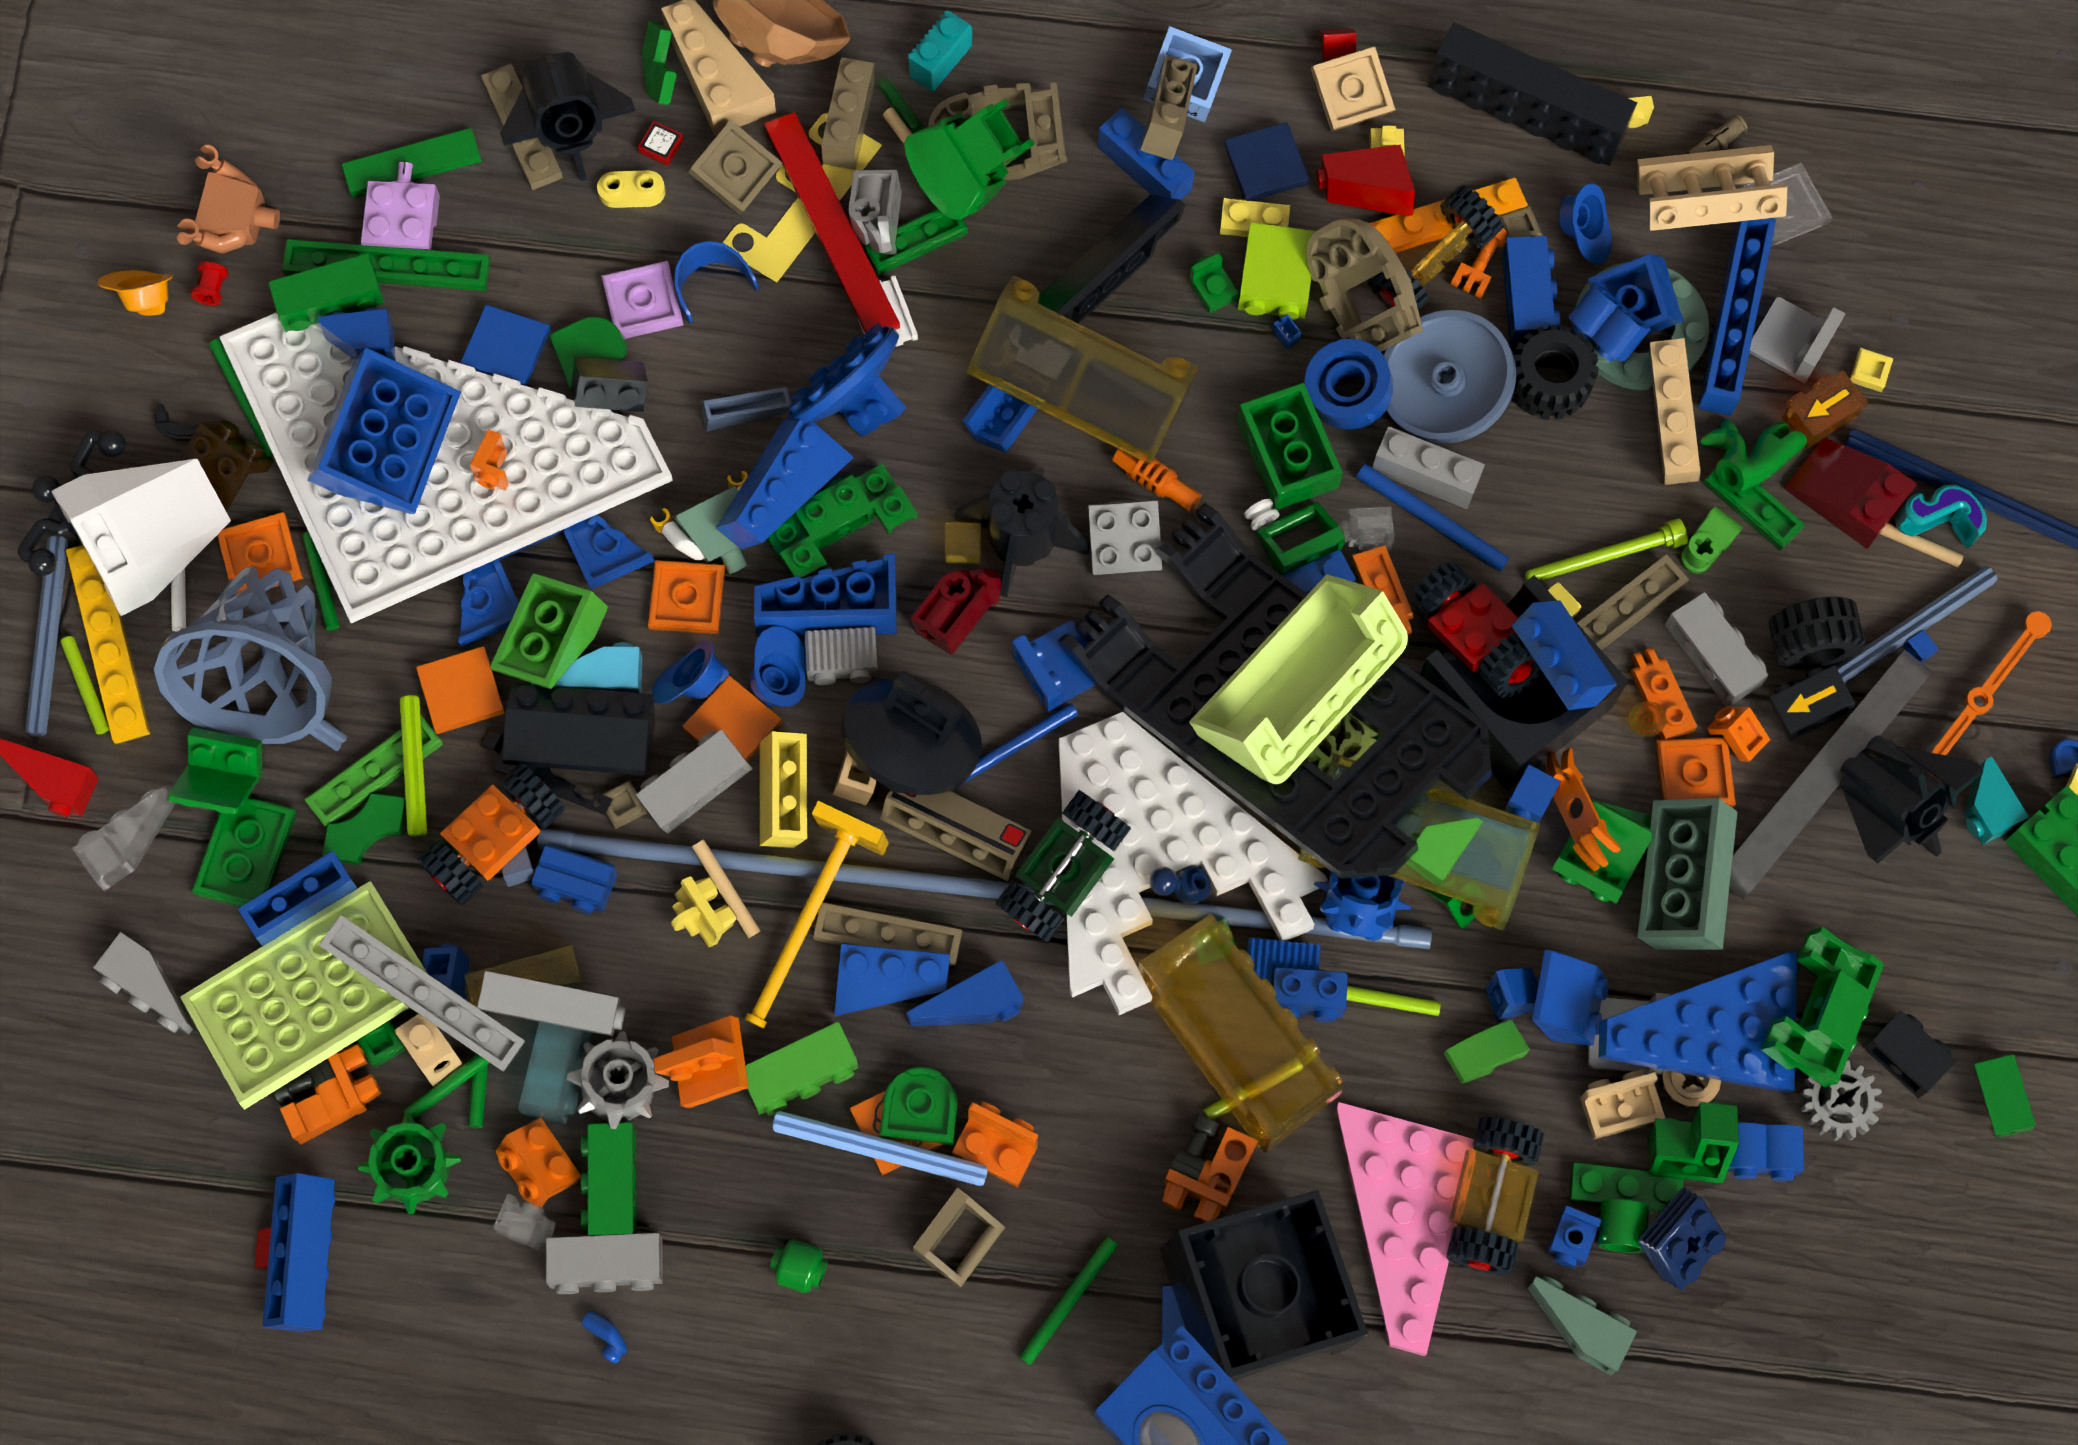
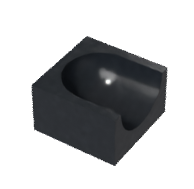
M1534 575L1523 583L1520 590L1506 606L1519 618L1532 603L1557 600ZM1578 624L1577 626L1617 683L1596 707L1568 710L1542 670H1538L1540 675L1537 679L1532 678L1529 687H1522L1521 693L1516 694L1514 692L1513 697L1508 698L1506 696L1501 698L1479 675L1480 668L1472 672L1451 650L1443 654L1436 650L1424 662L1420 676L1488 724L1491 772L1507 791L1521 780L1528 765L1537 768L1547 760V756L1554 751L1556 753L1610 711L1628 683L1626 677Z

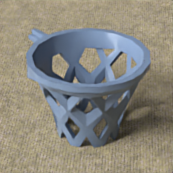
M256 567L243 569L235 579H230L217 600L197 621L171 634L163 642L154 666L159 691L177 713L189 722L205 730L262 740V744H285L300 740L306 735L311 734L333 750L338 751L342 743L347 739L345 733L323 719L331 697L332 676L323 661L316 658L315 621L317 609H315V596L307 585L296 593L290 573L274 569L259 580ZM246 583L247 588L231 597ZM279 583L284 599L271 605L266 591ZM303 604L305 609V619L301 610V606ZM248 607L255 614L243 618V608ZM288 621L289 623L286 625L284 629H282L279 622ZM213 635L227 637V640L208 650ZM203 639L198 658L177 666L176 661L190 640ZM250 641L261 645L263 657L244 674L241 648ZM282 655L294 663L289 678L280 660ZM225 666L231 689L209 703L201 698L204 671ZM299 673L309 680L307 702L301 706L291 691ZM195 674L193 690L182 677ZM265 680L278 697L265 716L251 714L245 693ZM235 700L239 712L221 708Z

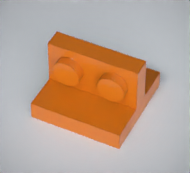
M727 1016L672 1036L673 1052L653 1058L655 1073L670 1076L671 1080L678 1081L680 1104L682 1107L692 1108L748 1088L739 1018L734 1016Z

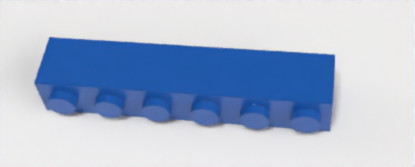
M1774 218L1738 221L1734 229L1698 409L1731 416L1740 400L1776 219Z

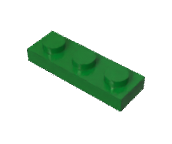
M1573 1163L1571 1165L1569 1201L1600 1205L1602 1200L1607 1199L1632 1200L1647 1204L1649 1211L1661 1212L1678 1191L1683 1188L1684 1179L1651 1176L1649 1171Z

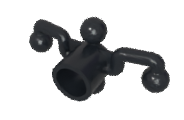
M92 430L87 432L71 460L70 470L73 475L70 481L82 475L96 473L85 467L95 444L98 445L100 452L107 457L121 455L126 447V440L123 434L116 430L105 432ZM49 475L38 477L33 483L32 490L36 499L46 503L55 501V506L48 518L40 519L34 523L18 547L20 559L28 563L31 572L39 576L51 574L57 564L56 557L50 550L43 548L34 550L46 532L59 537L71 533L80 539L71 522L68 523L51 492L60 487V483Z

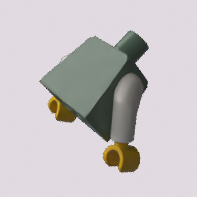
M741 471L743 481L739 483L733 482L731 476L728 475L729 489L674 516L675 522L666 508L661 509L666 517L665 520L656 522L653 517H650L652 525L658 533L663 534L675 549L694 560L703 559L707 563L721 557L729 575L748 566L740 548L721 533L716 526L747 479L748 474L746 471Z

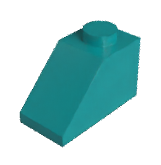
M1992 756L1980 765L1983 773L1972 782L1964 813L1969 832L1975 838H1978L1982 845L2019 828L2029 818Z

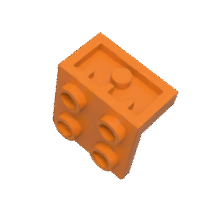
M971 1102L968 1108V1122L952 1151V1156L986 1165L987 1173L1018 1188L1037 1150L1038 1134L1033 1132L1035 1128L1024 1120L1015 1118L1012 1122L1000 1116L1001 1110L989 1103L981 1102L979 1106Z

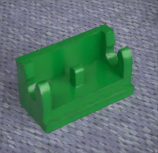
M2015 1055L1975 1063L1973 1066L1985 1100L1994 1136L1999 1138L2032 1131L2036 1124Z

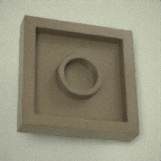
M730 120L693 164L688 173L736 213L741 215L783 163Z

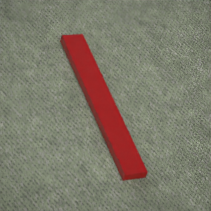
M793 112L764 123L765 131L780 161L783 163L782 165L864 332L866 333L877 323H880L882 327L892 326L895 330L899 329L900 322L796 113Z

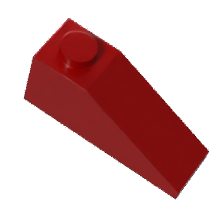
M0 739V756L48 804L50 812L62 817H69L70 813L83 816L99 780V777L90 767Z

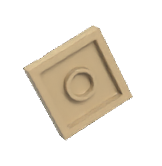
M1375 47L1317 64L1310 68L1331 132L1392 113L1396 110Z

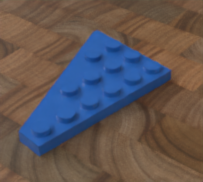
M1788 952L1599 1021L1598 1058L1784 1093L1795 1091V1068L1787 1070L1761 1051V1047L1772 1020L1787 1016L1796 1022L1797 953Z

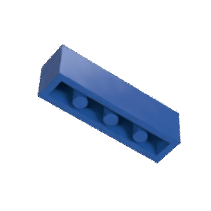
M299 1173L276 1177L263 1328L294 1332L322 1329L326 1314L324 1302L326 1282L329 1277L328 1254L329 1245L332 1240L331 1219L332 1208L335 1204V1179Z

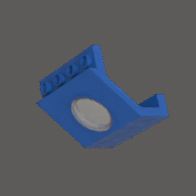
M1183 1325L1156 1350L1154 1349L1094 1413V1418L1119 1445H1286L1288 1443L1283 1435Z

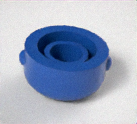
M1343 339L1326 345L1313 356L1306 369L1305 386L1316 412L1321 420L1335 428L1354 430L1369 426L1386 412L1391 402L1393 378L1387 360L1380 350L1363 340ZM1361 378L1365 380L1362 390L1354 396L1342 397L1335 392L1337 386L1346 379Z

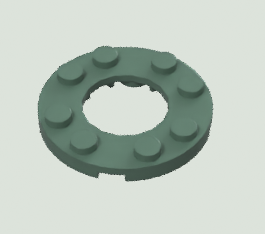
M1620 263V264L1613 265V266H1611V267H1609V268H1606L1605 270L1601 271L1600 273H1603V272H1605V271H1608V270H1610V269H1613V268L1618 267V266H1620V265H1623V264H1625V263ZM1667 268L1683 318V322L1674 325L1671 340L1685 338L1688 371L1690 373L1700 360L1709 336V317L1706 306L1694 286L1683 276ZM1589 282L1582 290L1576 306L1590 290ZM1592 338L1582 340L1584 343L1590 341L1592 344L1591 354L1597 353L1598 362L1596 366L1599 367L1598 375L1617 386L1633 390H1650V387H1653L1649 353L1632 352L1625 362L1615 359L1610 362L1596 351L1599 345Z

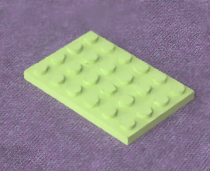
M371 881L180 996L236 1099L244 1110L409 1008L319 946L336 920L342 915L427 973Z

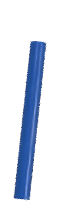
M1365 463L1356 476L1357 479L1499 572L1507 564L1510 557Z

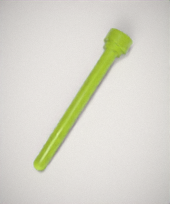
M1680 518L1667 521L1663 527L1659 528L1658 532L1530 569L1525 573V579L1527 581L1535 575L1539 581L1659 545H1664V547L1670 546L1674 549L1687 545V532Z

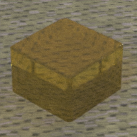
M947 522L945 524V562L979 564L981 524Z

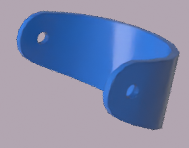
M706 241L694 244L681 255L675 268L676 296L680 310L689 324L693 323V319L682 298L681 290L687 277L699 267L712 263L728 264L739 269L755 291L759 289L756 278L747 262L739 252L724 243Z

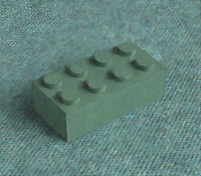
M1722 799L1653 800L1650 825L1653 837L1648 844L1637 938L1655 950L1723 949L1737 811Z

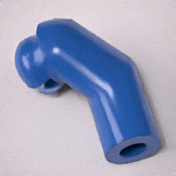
M589 1311L583 1318L582 1326L607 1343L606 1347L601 1351L602 1356L613 1364L618 1363L621 1356L627 1353L626 1342L615 1324L596 1312Z

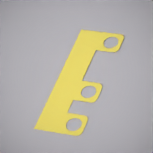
M828 113L822 114L809 130L810 139L820 145L822 138L818 134V129L821 124L827 121ZM865 134L863 135L856 170H864L882 146V144ZM823 164L822 167L840 201L852 185L854 169ZM782 165L776 173V179L795 192L791 182L786 178V171ZM797 198L768 237L763 236L745 224H738L723 243L734 249L732 240L735 235L739 233L750 234L754 239L753 247L749 251L739 252V254L749 266L777 283L816 232L799 198Z

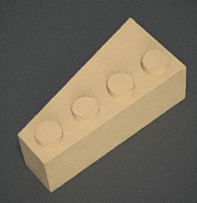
M682 0L661 8L664 26L672 32L670 41L714 136H717L730 120L740 127L776 113L774 93L695 0Z

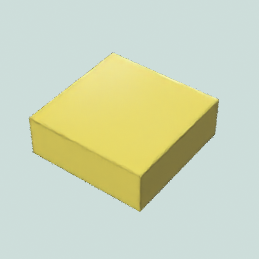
M1860 348L1849 382L1882 392L1893 358Z

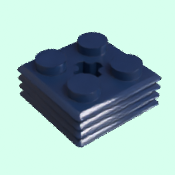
M1683 1187L1638 1238V1243L1663 1281L1673 1284L1675 1288L1678 1287L1681 1291L1689 1283L1699 1278L1702 1267L1712 1255L1721 1252L1725 1244L1726 1234L1703 1198L1697 1196L1696 1193H1692L1691 1190L1687 1191Z

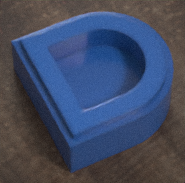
M2064 739L2051 749L2049 762L2053 778L2071 775L2075 764L2078 763V741Z

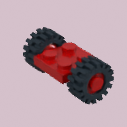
M1448 562L1447 565L1443 563L1439 565L1438 570L1433 568L1429 571L1430 576L1428 578L1424 576L1421 579L1423 583L1416 585L1414 588L1416 593L1412 594L1410 598L1412 600L1410 606L1428 624V628L1472 672L1480 668L1479 675L1501 698L1506 696L1508 698L1513 697L1514 692L1519 694L1522 692V687H1529L1531 685L1530 681L1532 678L1537 679L1540 675L1538 670L1541 669L1512 627L1518 617L1485 584L1482 583L1476 587L1475 581L1456 563Z

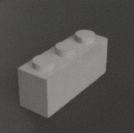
M1388 426L1372 468L1389 479L1468 509L1485 464Z
M1705 592L1671 613L1665 623V627L1726 707L1733 705L1761 687L1768 677L1764 662L1759 656L1753 655L1745 645L1742 633L1736 627L1730 626L1724 618V612L1719 603L1714 599H1710Z
M722 729L717 733L712 731L703 736L698 742L699 747L688 755L683 753L677 756L669 764V770L661 776L654 775L647 779L641 785L642 790L636 794L659 827L667 834L753 769Z
M659 1233L546 1238V1283L551 1289H556L557 1294L579 1293V1287H594V1292L599 1293L615 1292L616 1286L631 1285V1290L634 1291L653 1290L654 1284H663L662 1237Z

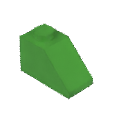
M1479 818L1426 826L1421 835L1414 831L1410 838L1417 842L1418 851L1405 865L1440 887L1481 827L1483 821Z

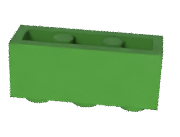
M836 1022L745 1065L748 1081L747 1090L759 1115L767 1112V1115H773L778 1111L784 1110L788 1106L786 1102L800 1096L802 1100L810 1098L821 1091L820 1086L832 1080L835 1084L851 1078L854 1075L853 1071L859 1067L840 1023Z

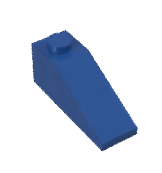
M1003 960L906 1012L907 1021L911 1027L992 1023L999 1018L1002 1022H1005L1021 1012L1019 1007L1023 1006L1024 997Z

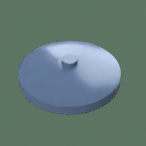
M1444 310L1420 317L1423 327L1422 332L1386 349L1383 355L1387 360L1393 378V394L1387 412L1392 420L1409 435L1435 444L1462 442L1487 430L1500 418L1513 396L1516 383L1514 356L1508 342L1498 328L1479 315L1461 310Z

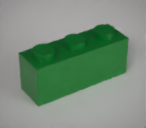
M369 253L268 282L278 318L285 332L305 330L310 325L318 323V316H327L333 312H362L367 308H376L378 305L385 304Z
M609 1123L588 1124V1135H582L581 1137L582 1158L588 1157V1172H582L581 1174L582 1194H588V1209H582L581 1212L582 1231H588V1236L637 1234L636 1129L633 1123H619L617 1129H610Z

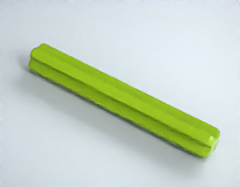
M407 695L400 698L407 832L409 836H423L427 834L420 701L418 696Z

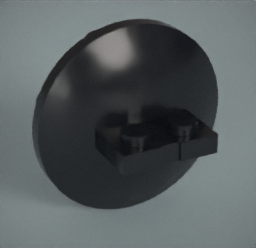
M903 671L898 677L879 679L860 688L849 700L843 714L841 724L843 741L857 768L895 793L905 792L917 795H933L951 791L963 784L972 775L981 756L982 738L980 730L969 710L949 692L931 683L914 679Z

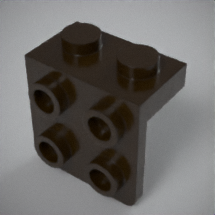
M227 420L200 422L179 461L198 459L226 512L248 474L268 472L274 462L264 453L265 450L260 444L247 440L239 433V428Z

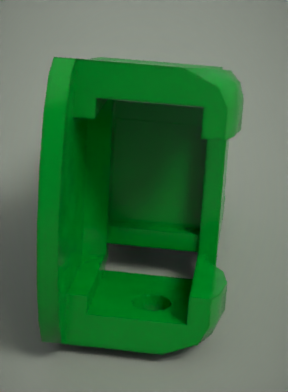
M1003 99L995 105H988L973 116L965 118L962 112L945 118L939 123L907 136L905 140L906 157L920 187L931 202L944 215L953 220L963 219L985 207L999 193L1001 188L1007 184L1004 177L1008 174V170L1005 166L1035 145L1032 139L1022 144L1001 110L1009 105L1007 99Z

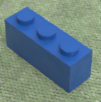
M1122 107L1099 128L1098 148L1149 194L1182 200L1192 191L1194 170L1176 154L1173 160L1140 151L1145 127Z
M1547 236L1506 237L1501 253L1510 344H1518L1519 342L1522 343L1523 337L1529 332L1533 335L1536 328L1543 327L1547 331L1549 325H1557V330L1560 329L1559 310H1554L1553 300L1557 298L1556 279H1551L1550 269L1554 267L1553 249H1548Z
M1560 600L1532 603L1512 625L1568 710L1596 707L1617 685Z
M332 851L238 908L255 938L264 946L358 888L335 852Z

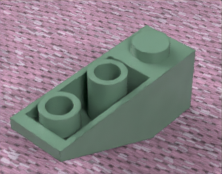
M1536 1276L1529 1283L1527 1289L1577 1358L1610 1376L1616 1373L1637 1333L1636 1330L1629 1327L1630 1321L1616 1313L1610 1312L1608 1316L1597 1310V1304L1583 1295L1577 1294L1576 1297H1573L1562 1291L1563 1285L1550 1277L1543 1276L1540 1279Z

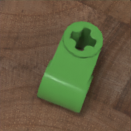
M1715 506L1699 525L1688 545L1684 548L1681 554L1683 567L1693 574H1701L1707 571L1722 551H1725L1730 546L1743 526Z

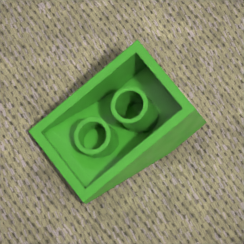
M533 573L490 669L552 689L593 641L608 606L590 590Z

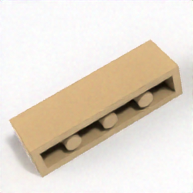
M1685 338L1650 342L1649 361L1664 485L1699 481L1701 470Z

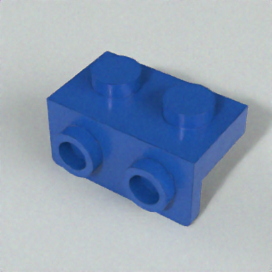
M1000 370L988 384L975 405L969 410L963 422L975 441L1006 453L1041 406L1044 399L1039 392L1014 383L1006 371Z
M1276 968L1274 971V985L1270 998L1269 1013H1278L1279 1018L1288 1020L1299 1019L1300 1015L1314 1016V1020L1319 1022H1334L1336 1018H1342L1346 1010L1348 975L1345 972Z

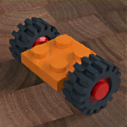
M522 763L500 781L502 788L512 797L513 803L492 784L440 833L444 840L459 853L458 855L438 839L417 859L432 879L461 906L483 887L480 880L467 868L469 865L489 881L541 832L537 825L545 829L566 810L549 787ZM526 812L528 816L536 822V824L532 822L524 813Z

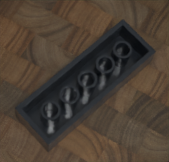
M1453 22L1437 53L1429 87L1435 89L1442 96H1451L1464 102L1474 110L1485 111L1494 115L1503 123H1512L1525 129L1533 136L1544 137L1555 142L1562 149L1573 150L1586 156L1594 163H1602L1609 167L1625 137L1638 103Z

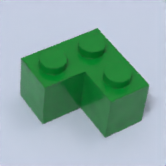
M1700 1102L1693 1122L1679 1121L1675 1118H1655L1648 1138L1649 1175L1723 1184L1739 1144L1737 1106L1725 1105L1720 1102Z

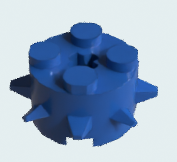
M1331 871L1329 882H1314L1316 887L1326 891L1324 903L1320 907V910L1327 917L1326 925L1332 931L1345 932L1352 936H1361L1370 941L1381 939L1385 931L1393 928L1397 910H1411L1412 907L1399 900L1405 882L1400 877L1395 878L1394 875L1341 879Z

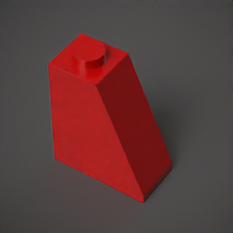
M1401 144L1322 155L1321 169H1316V182L1318 189L1324 190L1327 202L1402 216L1413 215L1415 189Z

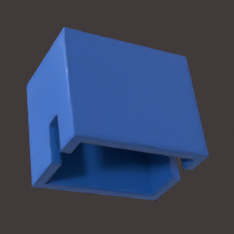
M1289 315L1281 318L1280 322L1276 321L1272 331L1285 349L1299 342L1302 333Z
M1924 630L1907 640L1903 645L1905 650L1921 663L1933 656L1939 649Z

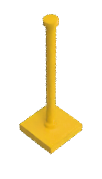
M820 801L817 802L812 815L819 827L836 834L835 838L837 841L752 1013H747L744 1019L762 1029L767 1024L764 1019L850 846L854 847L855 844H858L883 856L889 845L882 830Z

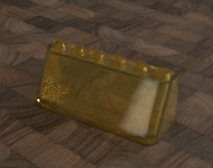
M1210 914L1141 960L1139 971L1152 995L1150 1002L1220 1097L1228 1104L1230 1110L1249 1136L1258 1140L1257 1146L1259 1149L1267 1153L1342 1093L1343 1088L1341 1085L1343 1082L1338 1072L1331 1065L1326 1067L1320 1059V1050L1313 1039L1309 1036L1304 1038L1296 1027L1298 1026V1021L1288 1007L1282 1008L1274 998L1276 997V992L1271 983L1266 978L1260 979L1252 969L1255 965L1249 954L1244 949L1239 951L1231 941L1233 935L1228 926L1222 920L1217 922L1213 915Z

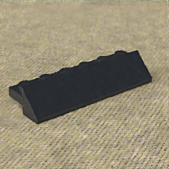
M1150 194L1013 318L1022 329L1018 343L1029 352L1037 343L1043 346L1054 335L1060 340L1152 258L1157 241L1180 221L1186 204L1179 199Z

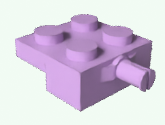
M399 162L396 181H368L361 244L431 250L433 228L437 226L439 192L435 184L411 182L413 165L409 162H406V164Z

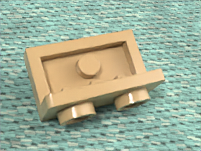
M1637 1070L1623 1075V1081L1610 1084L1609 1079H1603L1588 1085L1589 1090L1583 1093L1580 1100L1593 1140L1654 1124L1655 1118L1665 1119L1654 1084L1658 1080L1656 1072L1645 1075L1644 1070Z

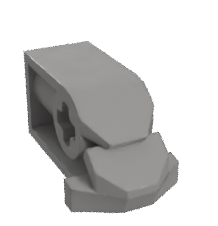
M854 170L849 202V216L852 228L859 242L865 245L870 244L875 253H884L885 255L896 254L895 242L902 196L897 170Z

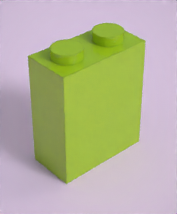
M1250 222L1238 310L1246 311L1251 315H1263L1265 313L1279 315L1281 318L1289 315L1292 320L1297 318L1305 319L1312 276L1307 265L1306 248L1310 237L1316 231Z

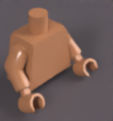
M211 145L202 146L200 150L210 157V161L198 156L195 159V163L201 169L212 167L214 171L208 172L195 221L183 219L177 226L180 229L186 230L189 234L180 232L176 237L177 241L182 245H187L193 240L197 246L224 254L241 248L244 245L254 244L260 227L277 229L280 222L279 209L265 207L266 201L258 185L231 163L224 159L219 161L218 151L215 147Z

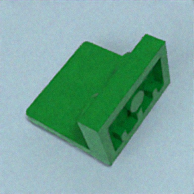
M193 727L188 733V766L168 793V801L187 807L215 810L224 814H237L262 777V740Z

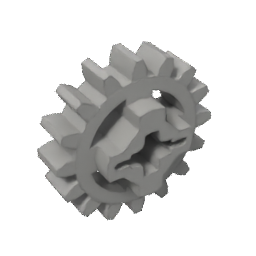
M1847 1060L1841 1078L1847 1079L1852 1083L1840 1080L1838 1084L1823 1087L1811 1077L1805 1079L1804 1083L1810 1089H1804L1800 1093V1097L1808 1100V1103L1801 1108V1111L1811 1112L1812 1117L1807 1123L1813 1125L1818 1122L1821 1125L1818 1134L1821 1136L1830 1130L1832 1131L1833 1140L1837 1141L1844 1133L1848 1141L1856 1137V1130L1861 1135H1864L1869 1131L1867 1124L1874 1125L1879 1120L1872 1112L1883 1108V1104L1874 1099L1882 1091L1881 1089L1871 1088L1870 1084L1875 1080V1077L1872 1075L1864 1078L1862 1076L1864 1070L1862 1065L1856 1070H1851L1850 1061ZM1819 1091H1820V1093L1823 1095V1100H1822V1106H1821V1107H1820L1819 1098H1818V1096H1819ZM1848 1093L1851 1094V1096L1848 1099H1846L1847 1102L1841 1105L1838 1104L1834 1108L1831 1107V1105L1836 1102L1837 1098L1841 1097L1842 1095L1846 1096ZM1861 1094L1864 1099V1109L1860 1106ZM1829 1117L1841 1119L1843 1123L1836 1122Z

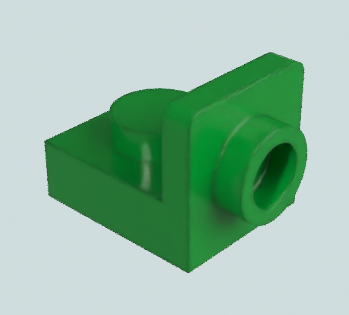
M1220 253L1211 257L1208 255L1196 260L1190 268L1189 283L1209 314L1237 300L1239 292L1222 267L1223 258Z

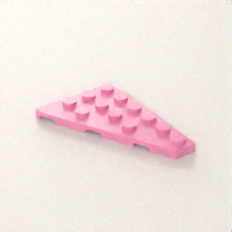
M1338 1102L1336 1115L1338 1116L1343 1138L1344 1152L1348 1160L1351 1183L1358 1204L1361 1227L1365 1235L1372 1276H1374L1380 1311L1384 1319L1388 1346L1426 1356L1449 1263L1446 1255L1453 1228L1458 1225L1475 1153L1472 1147L1474 1139Z

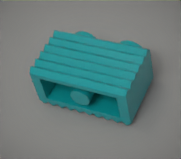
M944 11V15L940 16V20L936 21V25H932V30H928V34L924 35V39H920V44H916V48L912 49V53L908 54L910 78L929 91L934 92L973 45L972 26L952 12Z

